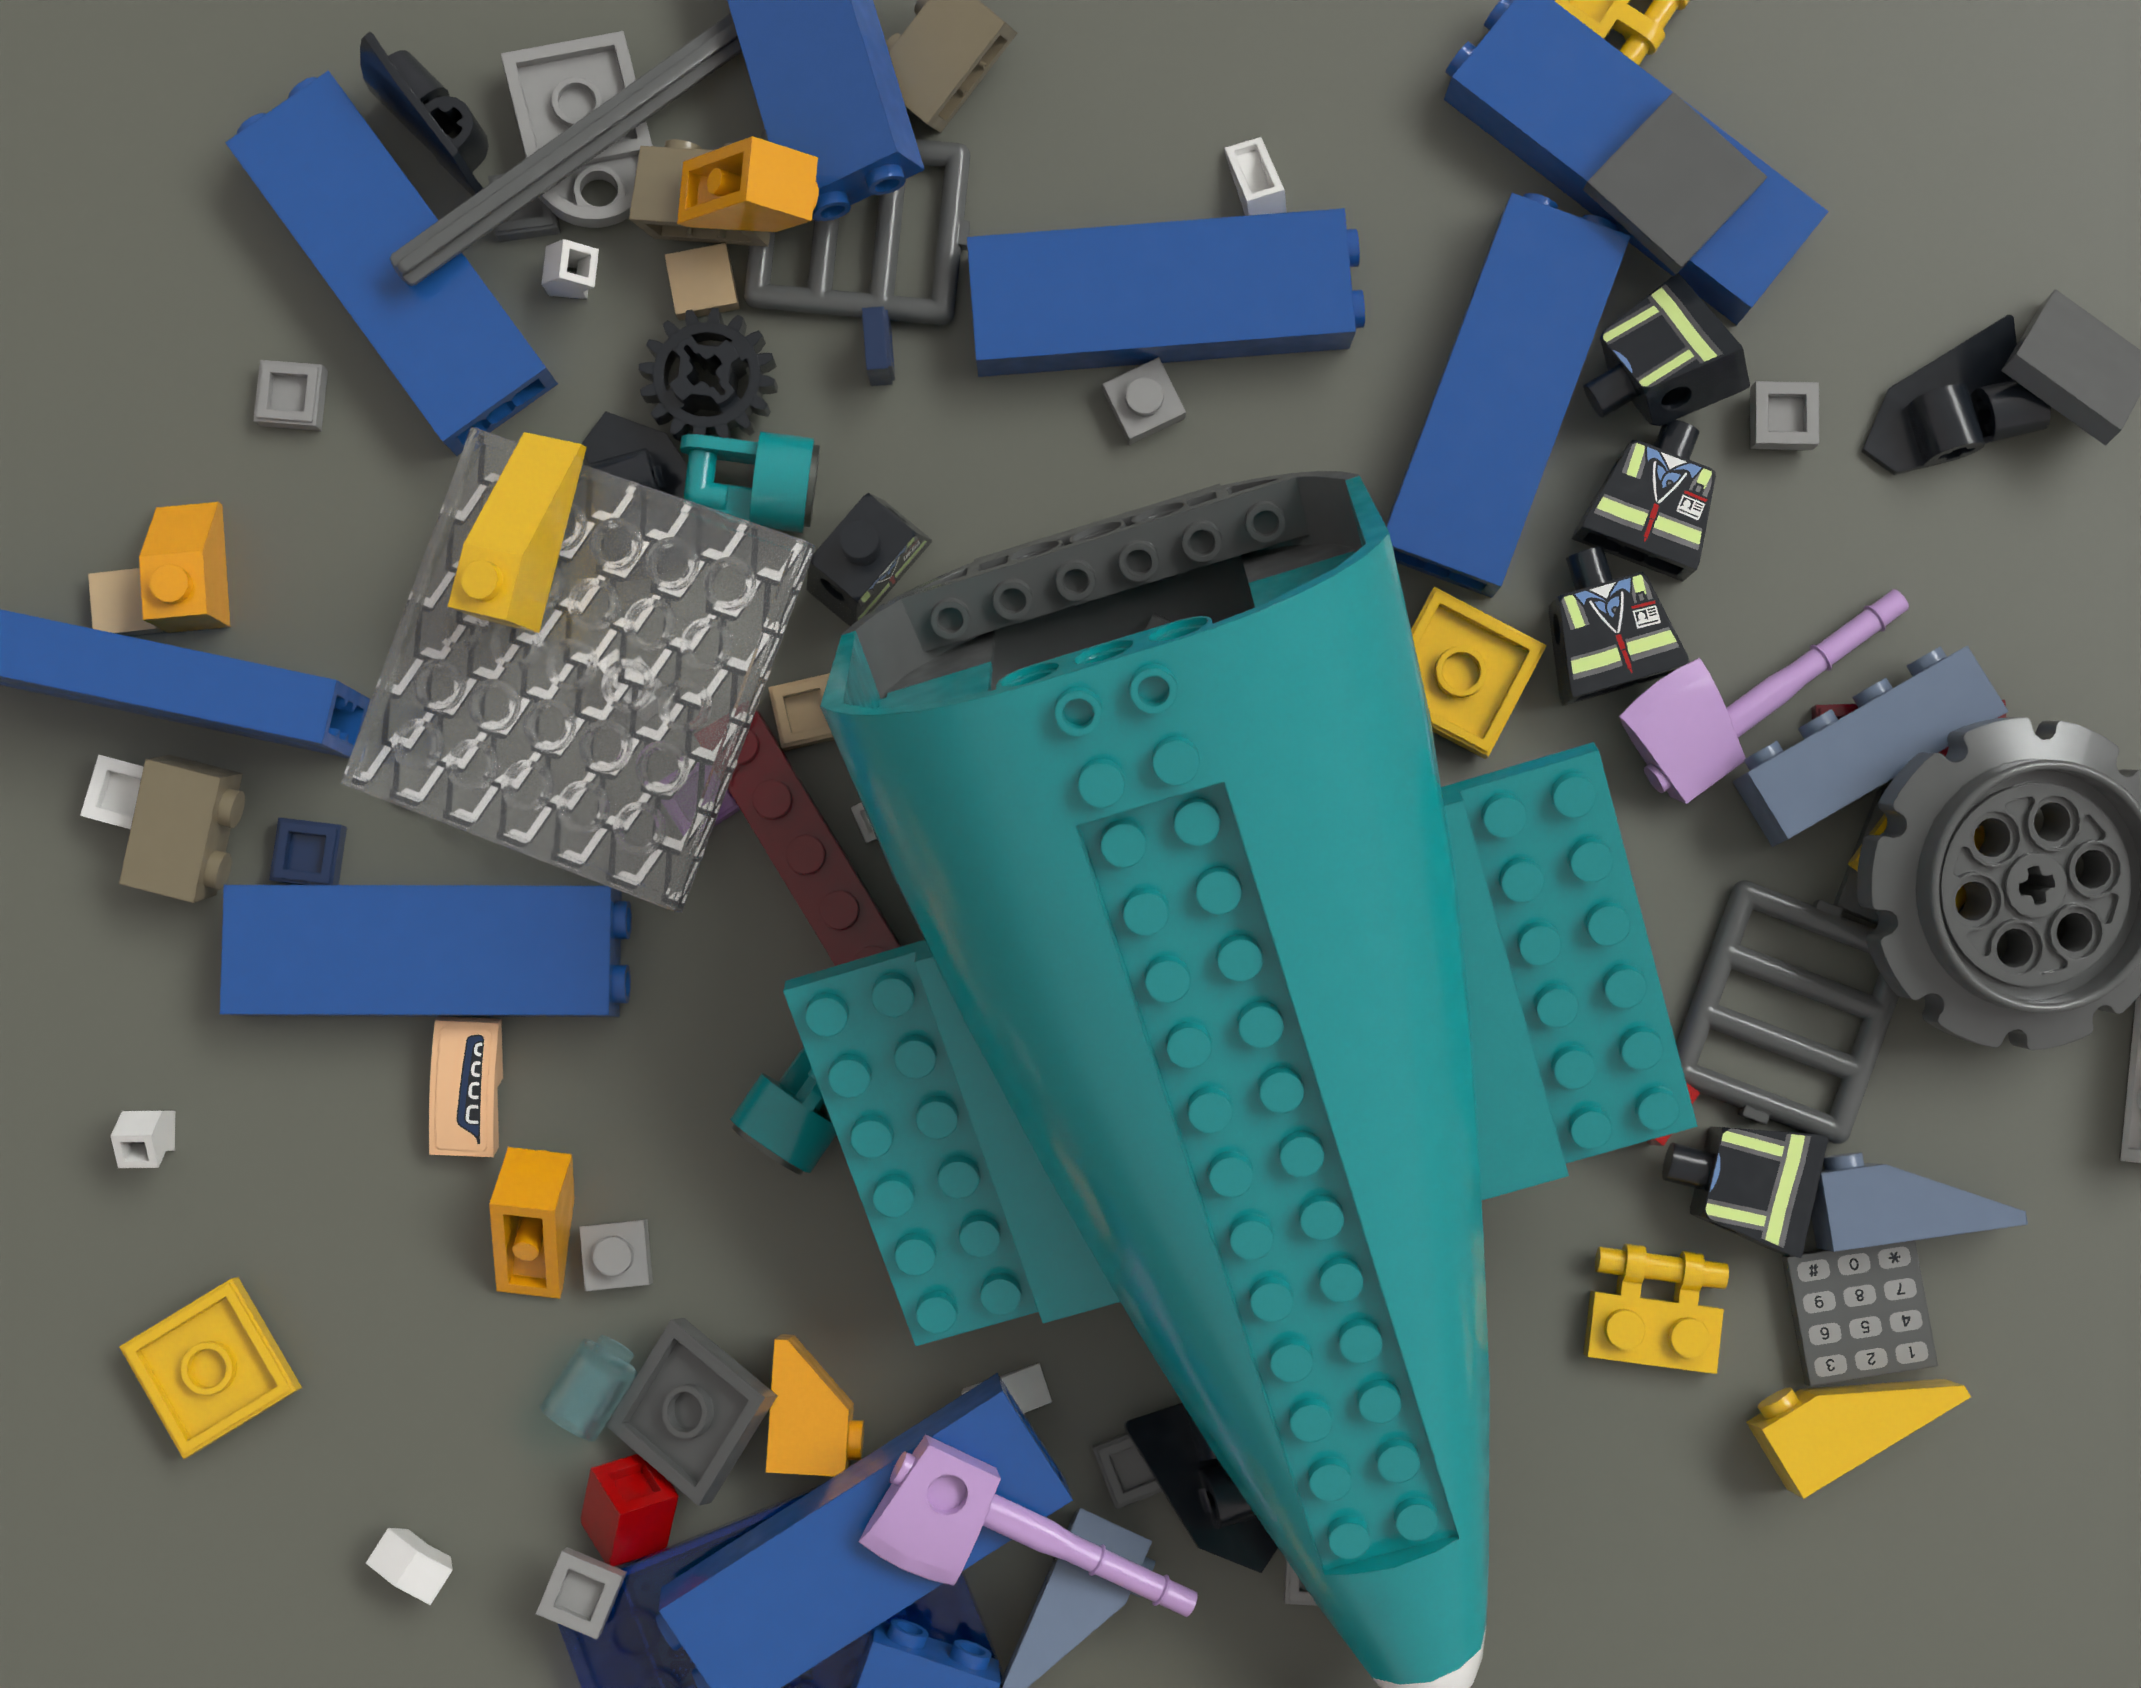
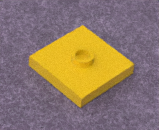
M1433 587L1411 628L1430 712L1432 731L1486 759L1495 746L1547 645Z
M239 1277L229 1279L119 1346L183 1459L194 1455L302 1389L301 1384Z

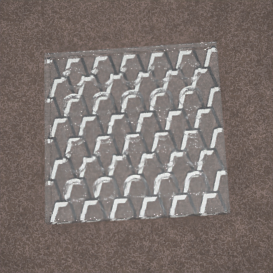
M471 426L341 784L663 908L682 913L816 546L797 537L582 464L540 632L536 633L480 620L447 606L463 544L518 442Z

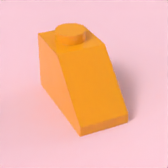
M751 136L683 162L677 224L691 228L779 232L812 221L813 210L816 207L819 195L816 182L818 157Z
M220 502L156 507L139 555L143 620L167 633L231 627L222 504Z
M514 1147L507 1148L489 1203L496 1291L560 1299L564 1284L575 1199L572 1154Z
M790 1334L779 1335L774 1339L771 1390L778 1396L770 1407L766 1473L835 1477L850 1467L851 1460L862 1459L864 1421L853 1420L854 1403L798 1338Z

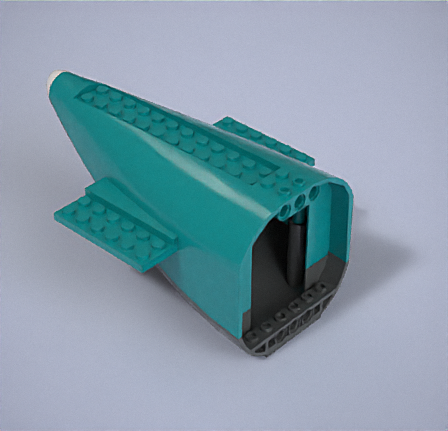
M1311 471L1256 478L1222 486L1219 483L976 558L970 564L908 590L860 618L841 634L820 707L892 875L925 940L786 980L783 993L915 1346L1039 1312L1044 1324L1121 1302L1143 1341L1227 1474L1318 1607L1378 1686L1381 1688H1470L1474 1683L1483 1658L1487 1625L1489 1573L1490 1375L1482 1200L1567 1177L1569 1174L1566 1163L1698 1127L1599 749L1592 742L1441 787L1430 712L1390 533L1359 474L1342 471ZM1153 613L1173 621L1145 630Z

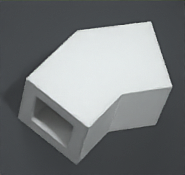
M566 239L546 246L541 285L547 294L556 297L587 299L588 290L595 287L599 249ZM567 268H577V273L567 272Z
M122 1111L111 1133V1141L118 1168H159L165 1152L175 1151L176 1111Z
M388 1528L366 1562L368 1566L393 1586L431 1605L453 1571L451 1556L428 1545L409 1529Z

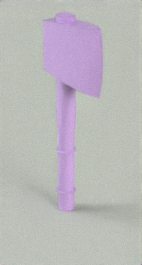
M1891 590L1871 606H1865L1860 614L1819 644L1811 645L1810 650L1796 661L1767 677L1728 707L1725 706L1709 671L1700 658L1677 668L1657 681L1619 716L1624 729L1647 764L1644 767V772L1652 786L1658 792L1663 793L1667 791L1670 797L1687 804L1734 770L1746 759L1738 737L1785 704L1825 670L1830 671L1834 663L1875 633L1884 631L1886 625L1909 609L1906 598L1899 591Z
M926 1434L912 1454L904 1451L899 1457L890 1477V1483L892 1484L859 1540V1543L877 1556L907 1572L928 1580L954 1586L972 1552L981 1528L984 1526L1040 1553L1065 1560L1089 1571L1090 1576L1097 1575L1151 1600L1154 1606L1161 1605L1185 1617L1192 1613L1198 1599L1196 1591L1170 1580L1169 1575L1162 1576L1106 1550L1105 1545L1098 1546L1071 1533L1056 1522L995 1494L1001 1480L996 1467Z

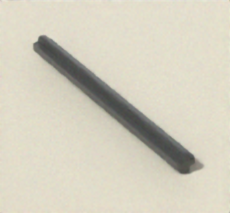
M731 13L392 253L389 259L398 276L409 286L417 285L740 54L742 49Z

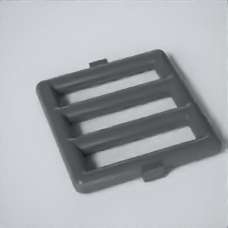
M764 130L761 134V139L768 141L766 130ZM916 139L923 165L944 167L931 299L894 296L905 193L904 184L894 192L879 195L869 293L832 290L840 219L837 218L818 222L814 220L807 288L770 284L776 232H771L769 247L749 245L744 289L745 302L750 307L757 309L863 318L862 308L884 306L885 310H888L890 321L932 325L949 324L955 315L961 250L968 251L967 237L970 234V221L964 220L970 165L969 149L961 143Z
M1739 881L1731 891L1676 1044L1686 1083L1704 1095L1740 1108L1738 1115L1761 1124H1767L1768 1119L1807 1134L1829 1137L1828 1142L1833 1144H1842L1848 1140L1899 997L1888 986L1880 972L1871 995L1741 946L1740 943L1752 910L1869 954L1870 951L1866 943V937L1875 928L1841 916L1843 908L1820 899L1814 901L1813 905L1753 882ZM1731 969L1862 1018L1863 1020L1851 1054L1718 1005ZM1709 1029L1841 1078L1830 1113L1826 1114L1697 1065Z

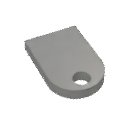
M624 31L501 53L502 65L525 158L636 81ZM645 121L545 192L539 197L540 201L542 200L558 218L581 227H608L628 219L640 146H653L647 122ZM593 180H605L615 187L617 196L612 203L597 207L583 199L581 195L582 189Z

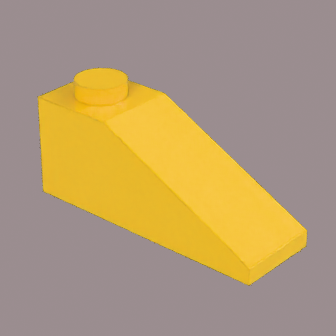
M523 433L463 544L447 607L480 620L536 633L540 632L586 446L532 433Z
M1946 1379L1799 1389L1795 1393L1791 1387H1788L1762 1400L1757 1406L1761 1413L1746 1423L1786 1489L1804 1499L1966 1401L1971 1395L1964 1385Z

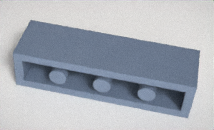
M1941 646L1906 666L1913 676L1912 678L1894 688L1888 679L1884 678L1852 697L1858 709L1838 720L1831 709L1798 728L1804 740L1784 751L1779 742L1775 741L1744 759L1750 771L1734 780L1733 784L1772 847L1790 839L1895 778L1901 769L1918 753H1938L1948 747L1947 737L1950 732L1979 721L1998 718L2009 712L1968 646L1963 647L1948 657Z

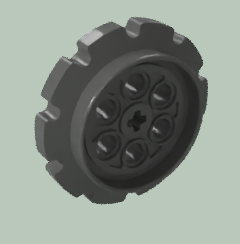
M2025 717L1995 718L1963 726L1949 733L1947 737L1949 748L1945 757L1940 753H1918L1895 776L1878 802L1879 809L1887 817V827L1881 835H1867L1864 837L1857 873L1858 904L1862 908L1874 909L1878 915L1876 929L1866 937L1867 946L1879 972L1892 991L1898 997L1919 1000L1924 997L1925 1007L1922 1012L1924 1021L1944 1033L1964 1041L1993 1048L1999 1047L2007 1034L2013 1046L2029 1050L2048 1049L2077 1041L2092 1033L2094 1028L2092 1019L2097 1009L2121 1014L2141 994V770H2118L2116 763L2119 748L2116 744L2090 729L2066 721H2042L2035 733L2031 721ZM2040 808L2044 819L2043 826L2037 834L2034 818ZM1981 823L1984 828L1985 837L1982 846L1978 850L1975 846L1974 834L1976 828ZM2081 856L2084 862V870L2081 877L2077 879L2075 866L2078 858ZM1964 886L1966 903L1964 908L1958 913L1955 898L1958 890ZM2063 918L2066 930L2064 937L2059 942L2056 931L2059 922ZM2005 933L2007 948L2004 955L1999 959L1997 943L2001 935Z

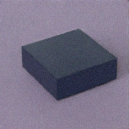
M884 306L862 308L866 371L871 386L893 385V381H895L892 327L888 310H885Z
M278 817L269 880L297 885H339L347 827L339 824Z

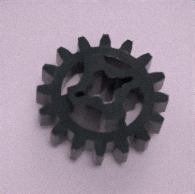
M719 308L711 309L707 322H699L693 310H687L685 315L687 326L678 329L668 320L664 322L663 327L668 336L664 344L651 339L646 344L650 353L656 358L655 362L639 364V371L643 378L653 381V383L640 389V392L646 403H659L651 412L656 423L660 426L673 419L670 432L674 439L679 442L681 441V436L687 435L689 431H693V434L708 436L710 434H718L719 437L732 439L731 430L739 427L747 435H752L754 429L749 417L753 413L768 417L771 412L768 404L761 398L762 394H774L778 391L775 379L763 375L777 366L772 353H759L766 344L760 331L758 330L744 337L747 328L744 318L737 315L730 321L728 326L724 325ZM710 340L722 342L718 346L697 344L698 342ZM678 358L680 361L678 377L669 383L671 389H669V372L673 362ZM694 362H698L703 370L707 369L712 375L718 376L720 380L718 383L724 395H720L714 386L709 387L707 383L700 381ZM749 367V384L744 396L740 399L737 395L738 381L747 374L745 369ZM699 410L718 411L721 413L708 417L694 415Z

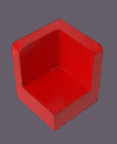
M634 1454L590 1468L581 1514V1524L604 1562L611 1566H617L660 1552L667 1547L679 1495L669 1480L639 1454Z

